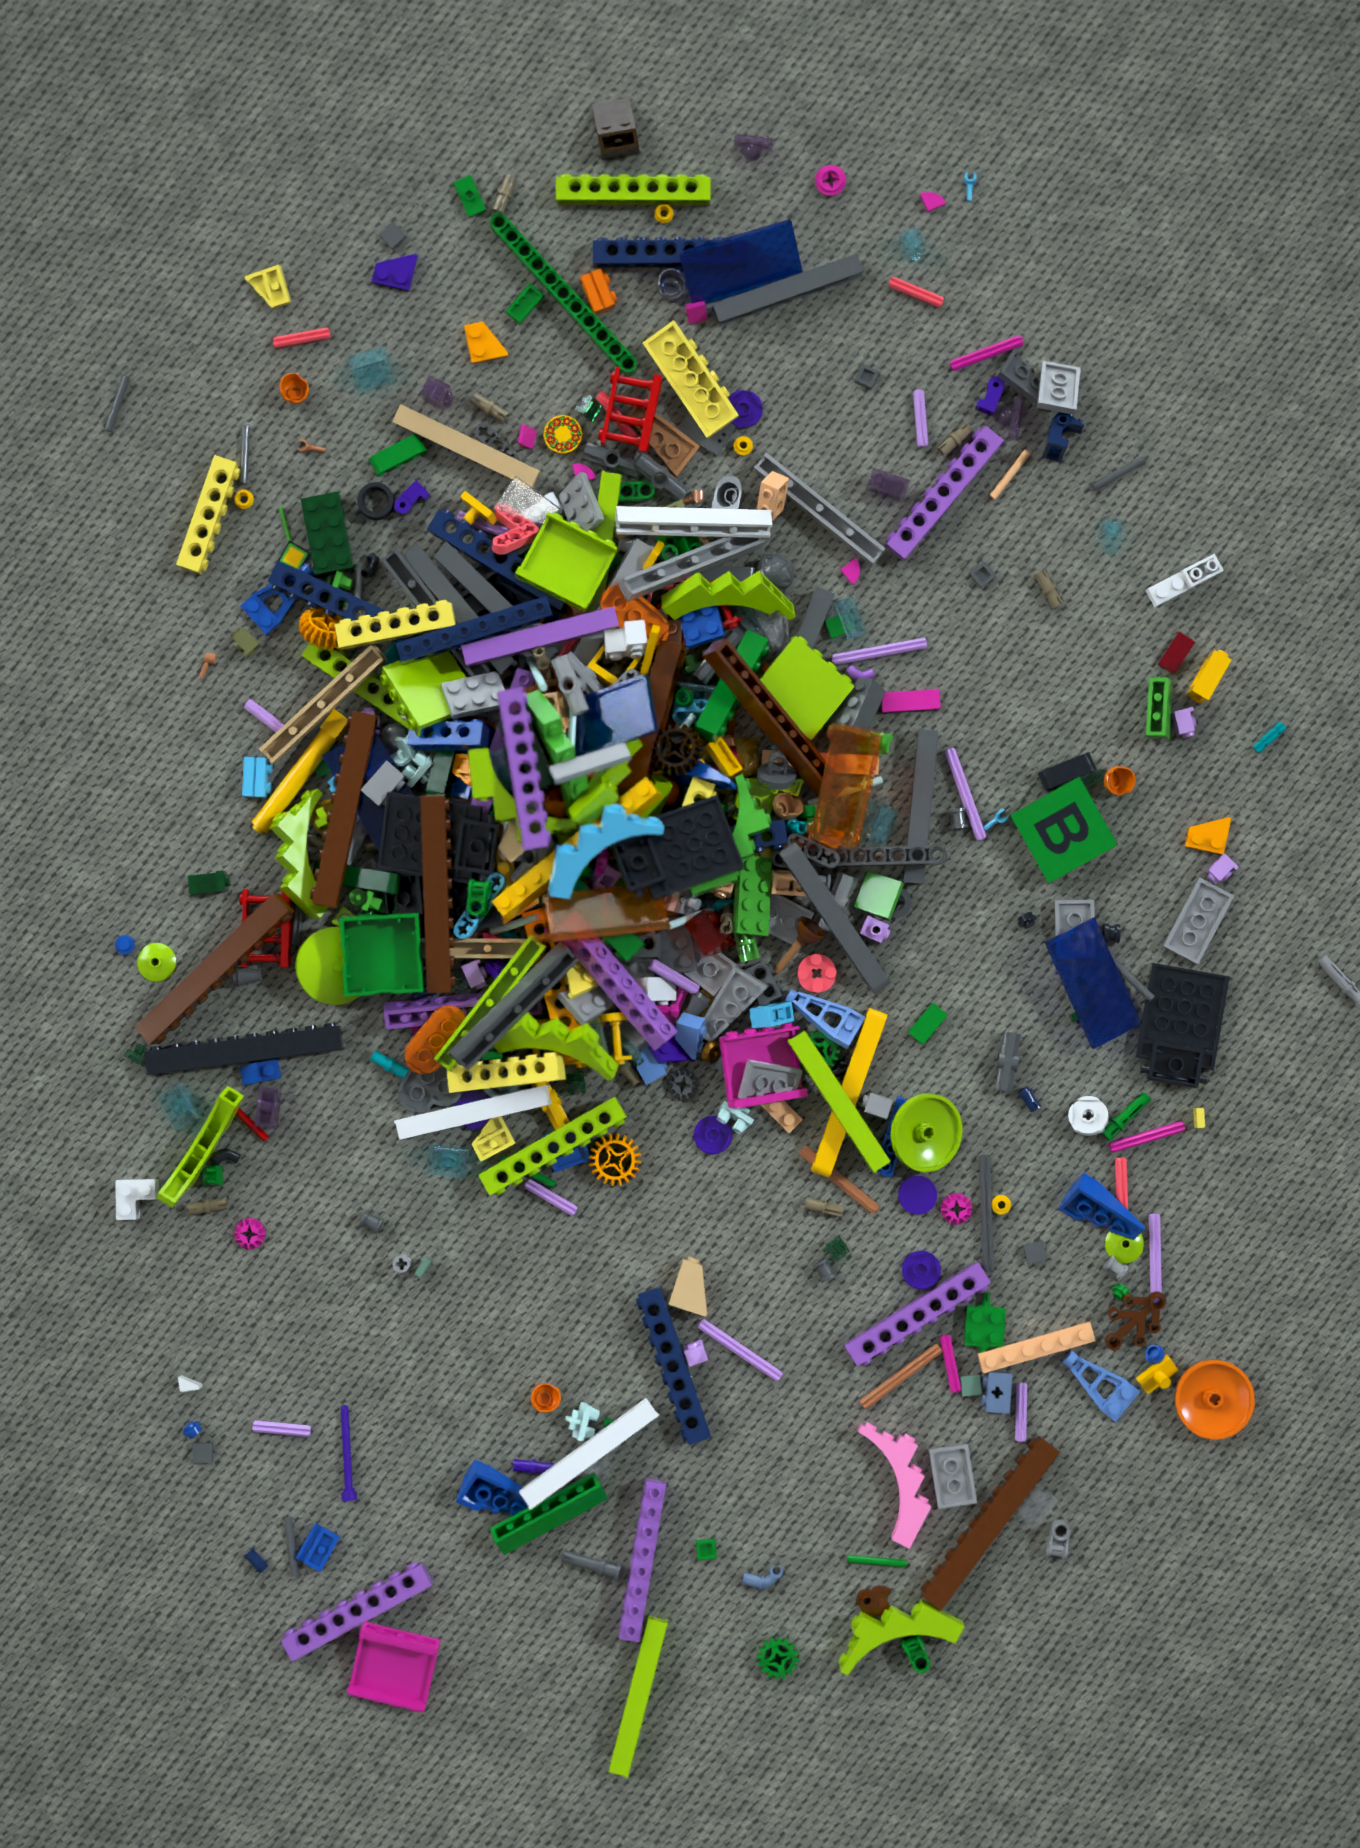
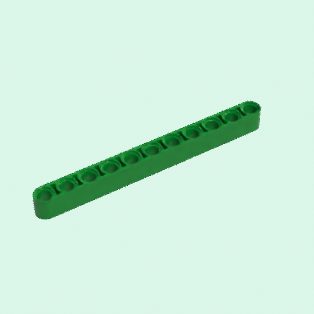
M495 213L492 215L490 225L493 233L616 367H620L623 375L632 376L635 374L637 362L633 355L504 214ZM497 221L504 222V225L500 228L494 226ZM510 235L517 236L514 242L507 240ZM528 249L530 251V253L527 256H522L520 254L521 250ZM536 263H541L543 265V267L540 270L533 269V266ZM549 277L556 279L553 284H547L546 280ZM562 291L569 294L566 298H560L558 295ZM578 305L582 309L580 312L575 313L571 310L573 306ZM587 320L595 322L591 327L585 326L584 323ZM600 334L607 335L605 341H599L597 337ZM613 348L620 349L618 355H612L610 351ZM626 362H631L633 367L627 370L623 365Z

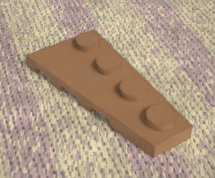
M633 406L627 416L641 419L646 416L647 410H644L643 407ZM656 413L649 445L677 478L699 450L700 446ZM635 426L642 435L643 429H640V426Z

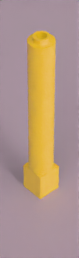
M333 709L320 726L321 730L252 820L254 824L252 828L260 834L263 832L267 834L269 832V827L274 823L272 821L278 813L284 812L336 741L339 742L349 729L347 726L348 719Z

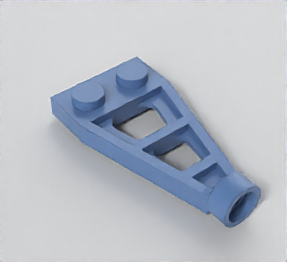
M793 989L790 990L784 1001L792 1002V1007L827 1038L848 1049L866 1018L849 1007L796 992ZM809 1003L822 1008L819 1016L813 1015L806 1009ZM832 1012L841 1016V1021L836 1028L830 1027L824 1021L823 1016L825 1013Z
M1072 1350L1062 1360V1363L1072 1371L1098 1408L1115 1422L1140 1393L1126 1379L1078 1357ZM1086 1368H1090L1098 1373L1097 1378L1092 1384H1089L1082 1376V1372ZM1101 1380H1108L1116 1386V1389L1107 1399L1102 1398L1097 1391V1385Z

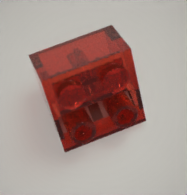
M702 910L684 923L704 956L712 957L736 945L732 932L726 935L725 929L724 932L720 931L721 915L718 912Z

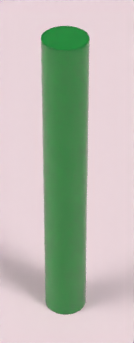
M504 1155L501 1162L509 1157ZM517 1162L515 1169L522 1173L525 1170V1166ZM540 1173L531 1176V1178L552 1189L556 1184V1181Z
M847 1555V1563L903 1568L907 1566V1560Z

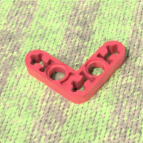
M507 504L497 505L495 517L510 531L493 538L492 551L496 554H507L533 542L539 532V527Z

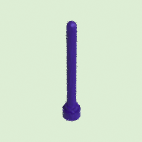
M342 1405L341 1426L345 1488H343L341 1493V1500L354 1501L357 1500V1491L353 1488L349 1409L347 1405Z

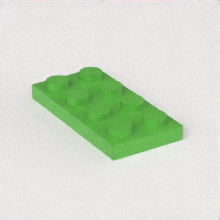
M753 856L742 860L745 869L739 871L740 876L737 877L738 882L735 883L733 933L768 936L772 858Z

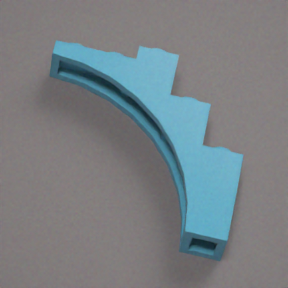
M618 804L604 805L600 828L594 824L580 825L576 848L571 844L556 845L548 887L550 896L570 899L577 878L595 855L609 845L631 836L644 834L663 835L664 826L662 822L655 817L643 819L634 814L626 816L625 809Z

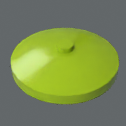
M340 927L323 928L308 936L299 948L295 963L297 979L302 989L312 999L328 1005L346 1004L359 997H344L342 973L344 957L341 947Z
M923 1093L910 1098L899 1108L892 1123L891 1143L895 1155L905 1166L920 1172H932L944 1167L953 1159L962 1140L963 1128L960 1114L951 1101L940 1095Z

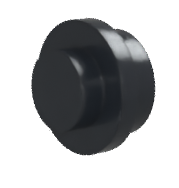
M1027 912L1018 918V925L1025 929L1030 928L1035 924L1037 917L1032 912Z

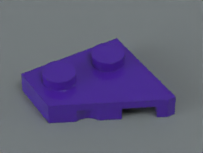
M675 1035L656 1051L651 1046L648 1047L658 1064L695 1061L690 1058L677 1042Z

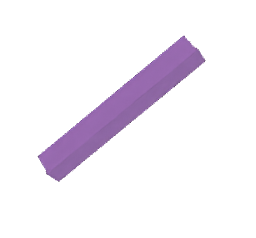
M610 607L462 645L461 647L465 663L471 667L533 651L537 647L545 648L603 633L604 630L619 629L615 608Z

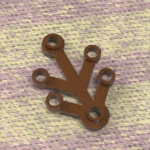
M1155 1291L1150 1293L1148 1297H1133L1131 1294L1122 1297V1302L1126 1307L1145 1305L1141 1310H1118L1116 1307H1111L1107 1312L1111 1320H1130L1117 1332L1110 1333L1105 1337L1106 1346L1110 1350H1118L1122 1345L1121 1339L1136 1325L1137 1331L1133 1341L1139 1347L1144 1346L1146 1343V1316L1151 1311V1321L1148 1323V1329L1151 1333H1158L1161 1329L1159 1324L1160 1310L1166 1305V1297L1163 1293ZM1128 1298L1132 1299L1130 1303H1126ZM1159 1298L1157 1303H1153L1154 1299ZM1112 1312H1117L1115 1316H1111ZM1157 1324L1155 1329H1151L1152 1325ZM1111 1338H1115L1114 1342H1109ZM1138 1338H1143L1140 1343L1137 1342Z

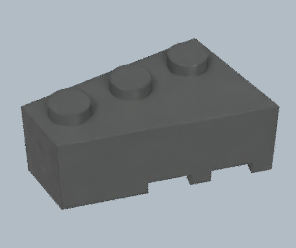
M858 678L854 683L855 687L822 727L834 739L864 742L886 692L874 679Z

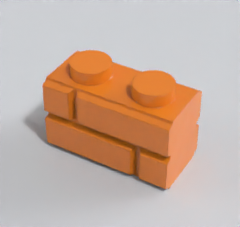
M598 269L580 276L581 285L591 310L596 316L616 308L615 302L618 300L614 290L611 292L608 285L611 283L607 273L603 274L602 270Z

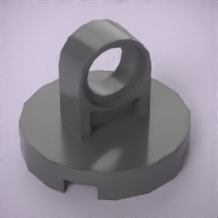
M776 751L770 755L768 763L758 768L757 780L762 786L763 783L769 785V789L784 790L790 788V784H795L796 772L792 767L788 766L786 755L781 751ZM777 758L784 759L782 763L774 762Z

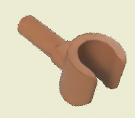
M305 440L298 441L301 444H306L303 449L297 448L302 453H307L308 451L325 453L326 448L309 445Z
M694 490L693 497L682 500L684 503H701L704 500V493L702 490Z
M205 654L199 678L203 679L209 664L215 665L216 654Z

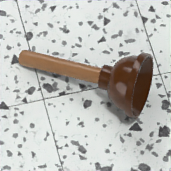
M805 916L799 918L796 942L773 969L775 974H780L802 945L815 943L825 937L824 931L817 923Z

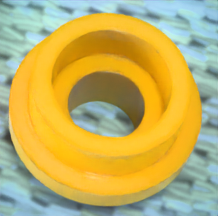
M660 204L654 211L655 219L663 224L670 222L674 215L672 207L668 204ZM662 211H666L668 215L666 217H662L660 213Z
M746 436L738 437L734 442L735 452L741 456L751 453L753 449L751 439ZM746 443L747 447L745 449H742L740 447V444Z
M240 490L235 494L234 502L240 509H248L253 505L254 497L250 491ZM244 496L248 498L246 503L241 502V498Z
M997 1195L993 1198L992 1209L995 1213L1002 1215L1010 1210L1011 1201L1007 1196ZM1000 1201L1005 1203L1004 1208L998 1207Z

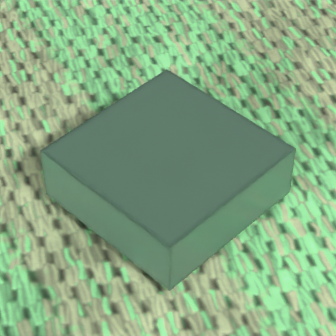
M426 1256L415 1272V1275L423 1277L433 1262L432 1259Z
M980 1374L960 1376L962 1396L982 1395Z

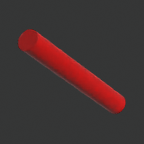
M238 1108L236 1116L265 1142L270 1136Z

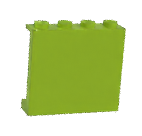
M547 512L546 519L525 559L515 572V578L586 613L617 554L618 547L609 539L604 541L598 538V535L591 530L585 531L581 529V526L573 521L569 523L563 520V517L555 512L552 514Z
M794 636L790 638L791 641L760 680L809 741H811L855 686L851 684L852 680L845 674L841 675L836 671L837 667L833 663L823 660V655L819 651L809 648L807 646L808 642L804 638Z
M450 651L404 665L401 660L382 667L380 676L382 685L387 687L392 701L397 703L400 714L405 716L410 730L414 731L417 737L421 735V729L451 718L441 690V683L466 678Z

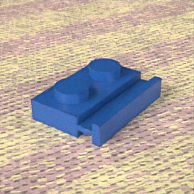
M315 1523L296 1559L321 1572L341 1536Z

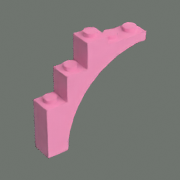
M868 1422L865 1425L860 1423L857 1429L858 1432L875 1443L893 1467L899 1488V1512L891 1539L910 1549L931 1508V1505L928 1503L929 1499L920 1494L917 1497L915 1496L925 1477L921 1473L922 1469L914 1464L908 1466L918 1447L917 1443H915L916 1439L905 1433L904 1436L899 1434L897 1440L894 1441L893 1435L885 1431L883 1434L877 1432V1427Z

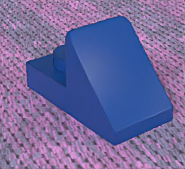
M278 1059L239 1066L243 1086L282 1078Z

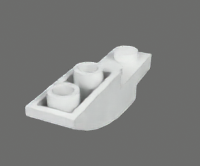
M1215 554L1145 591L1154 607L1196 587L1224 570Z

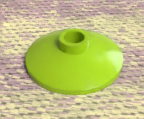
M149 944L138 955V970L147 980L153 982L164 981L175 970V954L165 944ZM155 958L159 960V963L156 966L152 964V961Z
M1109 1231L1105 1239V1248L1108 1255L1115 1256V1260L1118 1262L1131 1263L1142 1254L1144 1239L1141 1233L1132 1240ZM1125 1240L1129 1242V1246L1127 1248H1124L1122 1246V1243Z

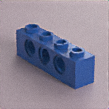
M455 719L453 722L444 720L421 729L419 737L409 728L407 745L413 750L468 751L470 749L487 748L490 728L482 720L473 719L472 722H465L460 719Z

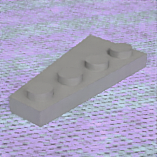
M734 966L704 1016L705 1027H707L704 1038L708 1041L717 1038L769 986L739 967Z

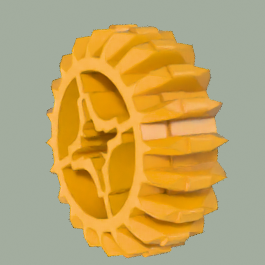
M310 607L309 610H305L300 617L298 631H300V636L304 637V641H309L310 645L314 644L317 648L323 647L324 650L326 648L331 650L334 648L340 649L335 624H339L342 617L338 615L331 617L324 613L325 609L320 607L317 609Z
M619 1133L616 1134V1139L612 1138V1134H608V1141L602 1136L603 1144L596 1141L595 1144L599 1148H591V1151L596 1154L595 1156H589V1159H595V1162L590 1163L589 1166H596L597 1169H594L592 1174L600 1173L597 1180H600L602 1176L605 1177L603 1184H606L609 1179L611 1180V1186H614L615 1180H618V1185L622 1186L621 1179L629 1183L630 1181L627 1176L630 1175L632 1178H635L636 1176L632 1171L639 1172L640 1170L638 1167H635V1164L642 1163V1161L636 1160V1157H640L641 1153H634V1150H637L639 1147L638 1145L633 1148L630 1146L634 1142L633 1139L628 1143L625 1142L627 1139L626 1135L623 1136L622 1140H619ZM610 1144H621L627 1150L616 1153ZM605 1147L608 1153V1160L600 1165L599 1155ZM610 1151L615 1156H621L622 1154H624V1156L621 1157V1160H619L620 1168L615 1163H610L609 1165H606L610 1162V1159H612L610 1158ZM631 1154V1166L625 1172L622 1160ZM610 1166L615 1167L619 1171L620 1176L608 1175L603 1170Z

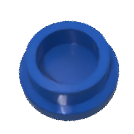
M122 935L117 938L115 948L120 954L127 955L134 950L135 942L132 937Z
M1150 1345L1145 1352L1146 1360L1151 1364L1160 1363L1165 1356L1164 1349L1159 1345Z
M198 1421L187 1423L183 1428L185 1430L183 1435L189 1439L195 1437L202 1429L199 1426L200 1423Z

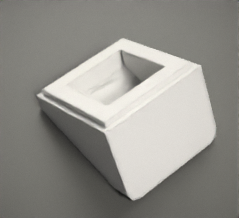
M183 1375L178 1377L181 1392L202 1388V1384Z

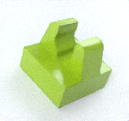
M323 807L317 809L316 812L319 819L314 822L317 828L321 830L329 826V823L326 822L327 813Z

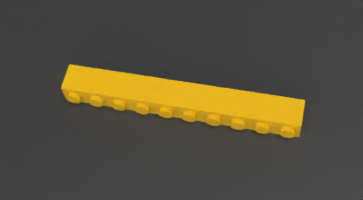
M645 777L613 804L621 805L625 809L626 816L629 814L640 816L663 796L655 785ZM602 815L592 823L597 825L598 828L601 825ZM579 831L563 844H571L576 848ZM555 851L492 901L503 917L511 920L548 890Z

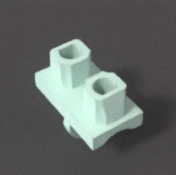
M408 735L405 738L397 736L394 739L398 748L397 755L394 757L395 764L404 768L409 763L417 769L418 765L412 759L419 750H413L407 745Z
M419 750L412 759L418 765V768H414L409 763L403 768L402 774L408 779L407 785L412 788L421 776L420 782L422 784L428 782L431 768H428L433 764L432 760L435 756L433 753L426 755Z
M724 1101L718 1109L720 1111L717 1120L722 1124H726L729 1118H732L736 1121L732 1129L738 1134H741L746 1128L748 1129L754 1119L747 1116L750 1110L746 1107L729 1108L728 1103Z
M580 1402L579 1410H573L572 1416L565 1417V1420L570 1422L569 1429L574 1430L572 1437L577 1438L579 1441L592 1438L595 1428L587 1426L589 1419L597 1421L600 1411L587 1403Z

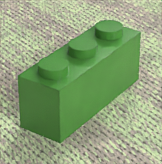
M1149 678L1146 736L1151 740H1170L1173 682L1169 678Z

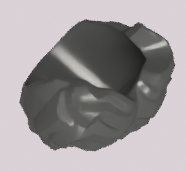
M767 554L757 563V571L760 570L780 591L785 590L792 584L794 580V567L784 555Z

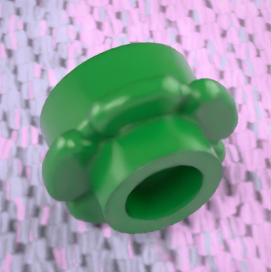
M681 688L676 693L675 699L679 706H690L693 703L694 693L688 690V688Z
M1121 1283L1112 1287V1295L1119 1301H1122L1124 1295L1130 1294V1290Z

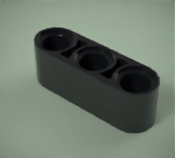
M1087 752L1038 773L1044 790L1048 791L1077 777L1092 773L1097 769L1090 752Z

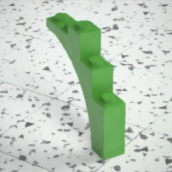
M539 689L527 694L528 704H525L526 712L530 713L531 723L542 740L552 764L555 765L574 759L575 748L563 732L561 716ZM587 775L560 783L566 815L569 818L571 816L567 809L578 799L584 790L588 789Z
M742 774L735 777L739 797V813L732 835L741 858L744 860L753 857V851L756 850L753 839L748 837L769 831V825L772 822L769 813H765L764 809L755 810L758 808L755 797L751 798L748 778L744 779ZM739 871L690 888L692 897L737 883V877L740 876Z

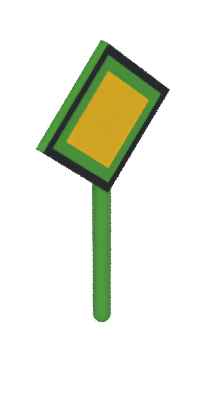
M280 507L279 511L288 543L278 561L299 570L305 564L311 552L292 542L283 508Z

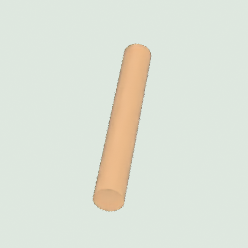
M1024 450L994 488L989 495L992 499H997L1030 456L1028 451Z

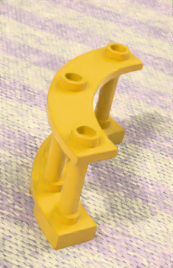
M622 1012L601 1014L588 1022V1024L593 1023L596 1033L600 1036L597 1043L605 1050L603 1026H605V1022H610L614 1046V1057L612 1059L617 1064H625V1060L632 1059V1055L622 1056L620 1025H622L621 1021L628 1019ZM540 1019L536 1021L540 1025H542L550 1021V1019ZM568 1019L561 1021L565 1026L571 1025V1021ZM532 1048L533 1055H538V1058H541L540 1049ZM581 1061L572 1063L575 1064L576 1068L587 1067ZM543 1063L540 1064V1071H544L545 1066Z

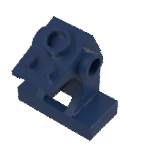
M1058 412L1050 424L1042 458L1061 462L1069 440L1062 438V434L1065 432L1081 434L1084 428L1082 420L1075 419L1072 414Z

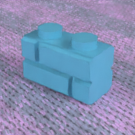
M244 757L243 797L268 798V794H271L272 784L268 782L269 775H272L273 765L269 763L268 758Z

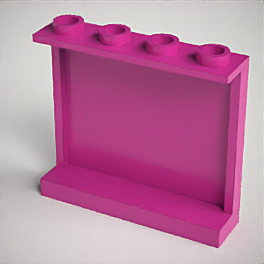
M785 1023L781 1024L779 1028H774V1026L762 1027L760 1031H756V1028L745 1029L742 1034L733 1031L727 1032L726 1036L719 1037L729 1108L737 1109L808 1096L807 1088H802L800 1079L798 1089L765 1093L761 1096H747L744 1099L737 1097L747 1059L800 1068L799 1059L787 1043L789 1039L796 1037L795 1030L800 1029L799 1026Z
M364 1621L359 1635V1644L347 1694L355 1698L370 1699L375 1703L382 1702L393 1707H403L413 1712L424 1713L441 1640Z

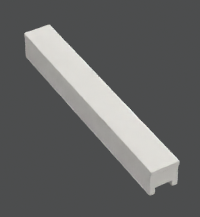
M616 506V534L770 538L772 510Z
M549 1085L395 1120L394 1123H396L399 1140L550 1105L552 1103L548 1090Z
M645 1398L519 1490L529 1509L531 1510L658 1417V1412L653 1409Z

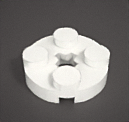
M1093 1096L1079 1098L1074 1105L1072 1104L1068 1114L1074 1131L1085 1136L1102 1133L1109 1119L1105 1104ZM1091 1112V1115H1094V1117L1086 1120V1118H1083V1115Z

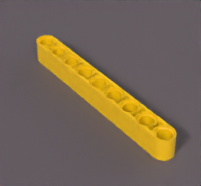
M869 1008L849 1061V1066L841 1083V1087L854 1106H856L888 1015ZM831 1111L817 1150L815 1162H813L811 1172L830 1178L846 1134L833 1111Z

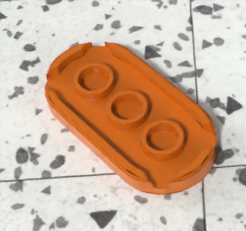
M619 584L610 586L603 592L600 599L601 610L610 607L615 608L619 629L624 628V622L644 620L647 644L653 625L660 626L656 646L659 645L660 640L666 641L669 635L668 621L646 599L641 596L627 602Z
M450 1005L438 1008L407 1044L404 1052L405 1061L410 1070L417 1074H430L440 1068L441 1064L434 1058L466 1018L465 1013L460 1008Z

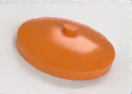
M1210 1359L1198 1362L1183 1373L1176 1386L1175 1407L1180 1420L1190 1431L1203 1438L1224 1439L1235 1435L1246 1426L1254 1410L1255 1396L1250 1380L1241 1369L1227 1361Z

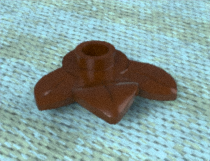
M877 1585L871 1590L863 1589L857 1594L856 1602L861 1611L873 1618L876 1615L882 1616L883 1612L890 1608V1604L886 1599L892 1590L882 1585ZM869 1598V1601L864 1602V1599Z

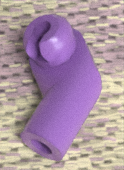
M849 666L846 669L847 676L854 682L858 678H875L872 668L864 672L859 671L855 666Z

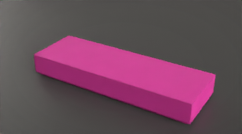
M939 689L887 692L881 701L882 713L941 709Z

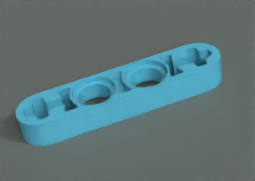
M494 873L487 878V880L491 881L492 887L495 884L494 878L498 879L500 877L499 881L501 882L500 886L495 885L493 888L496 891L495 894L491 891L489 910L493 905L492 901L501 894L507 884L506 877L500 873ZM480 903L476 904V905L474 906V908H476V909H478V910L480 911V910H481V904H480ZM466 909L454 926V934L460 939L470 938L483 918L471 919L470 913ZM465 919L474 923L473 926L468 924L466 927L467 934L462 933L460 935L461 930L459 928L461 926L465 927L468 923L464 921Z

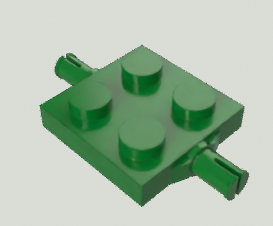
M982 1293V1304L966 1305L963 1345L976 1346L979 1348V1353L985 1352L992 1347L1004 1346L1006 1308L990 1305L991 1293Z

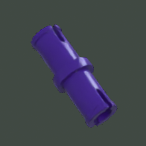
M514 1459L513 1472H528L530 1475H535V1473L542 1474L551 1468L554 1463L538 1462L536 1459H532V1461Z

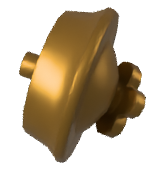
M716 1040L709 1041L703 1047L701 1058L704 1062H714L719 1057L721 1046Z

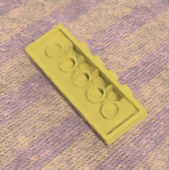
M674 320L643 342V345L707 438H710L739 417V414L727 398L730 396L729 392L724 386L720 387L717 383L719 380L714 370H708L706 365L709 363L703 354L698 355L696 352L698 347L693 339L688 340Z

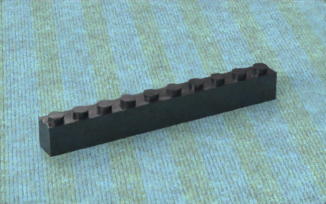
M335 1022L324 1024V1028H317L316 1025L305 1026V1030L297 1031V1028L285 1029L286 1033L278 1034V1030L267 1031L265 1036L251 1033L246 1034L247 1038L239 1039V1035L227 1037V1041H220L219 1038L208 1039V1043L200 1044V1041L188 1042L189 1046L181 1047V1043L169 1044L168 1049H162L161 1046L149 1047L150 1051L144 1052L147 1075L344 1049L341 1026H336Z

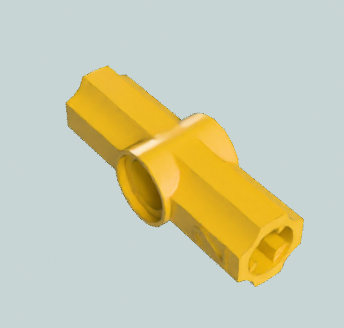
M549 1081L531 1083L533 1088L549 1085L548 1090L552 1104L542 1106L541 1108L548 1115L553 1128L557 1130L568 1124L570 1120L561 1105L562 1102L557 1096V1092L554 1088L552 1089Z

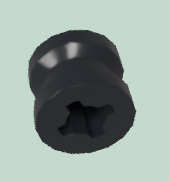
M1104 923L1103 943L1109 941L1119 943L1121 936L1120 924L1110 926L1108 923Z

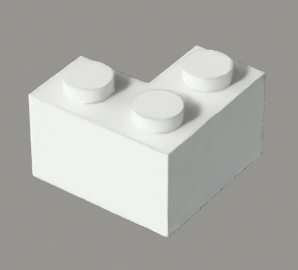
M644 620L624 622V628L604 630L603 639L606 659L620 660L622 657L629 656L635 659L645 655L647 639Z
M663 977L633 978L653 1003L657 1001V1005H669L668 1001H676V985Z
M159 1179L116 1180V1220L140 1219V1200L157 1199Z

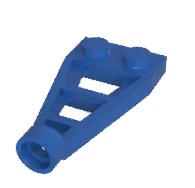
M306 563L299 569L310 576H315V573ZM289 578L286 584L290 581L295 583V578ZM272 585L255 592L240 606L265 635H268L283 621L296 602L295 599L286 597L283 592L280 593L272 589ZM272 594H279L283 599V604L277 612H271L264 604L265 598Z

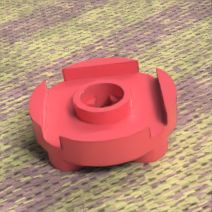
M813 954L801 961L797 975L800 985L805 990L820 993L828 990L834 984L837 972L831 959L824 955ZM821 969L822 971L820 974L822 975V977H816L814 979L812 977V970Z

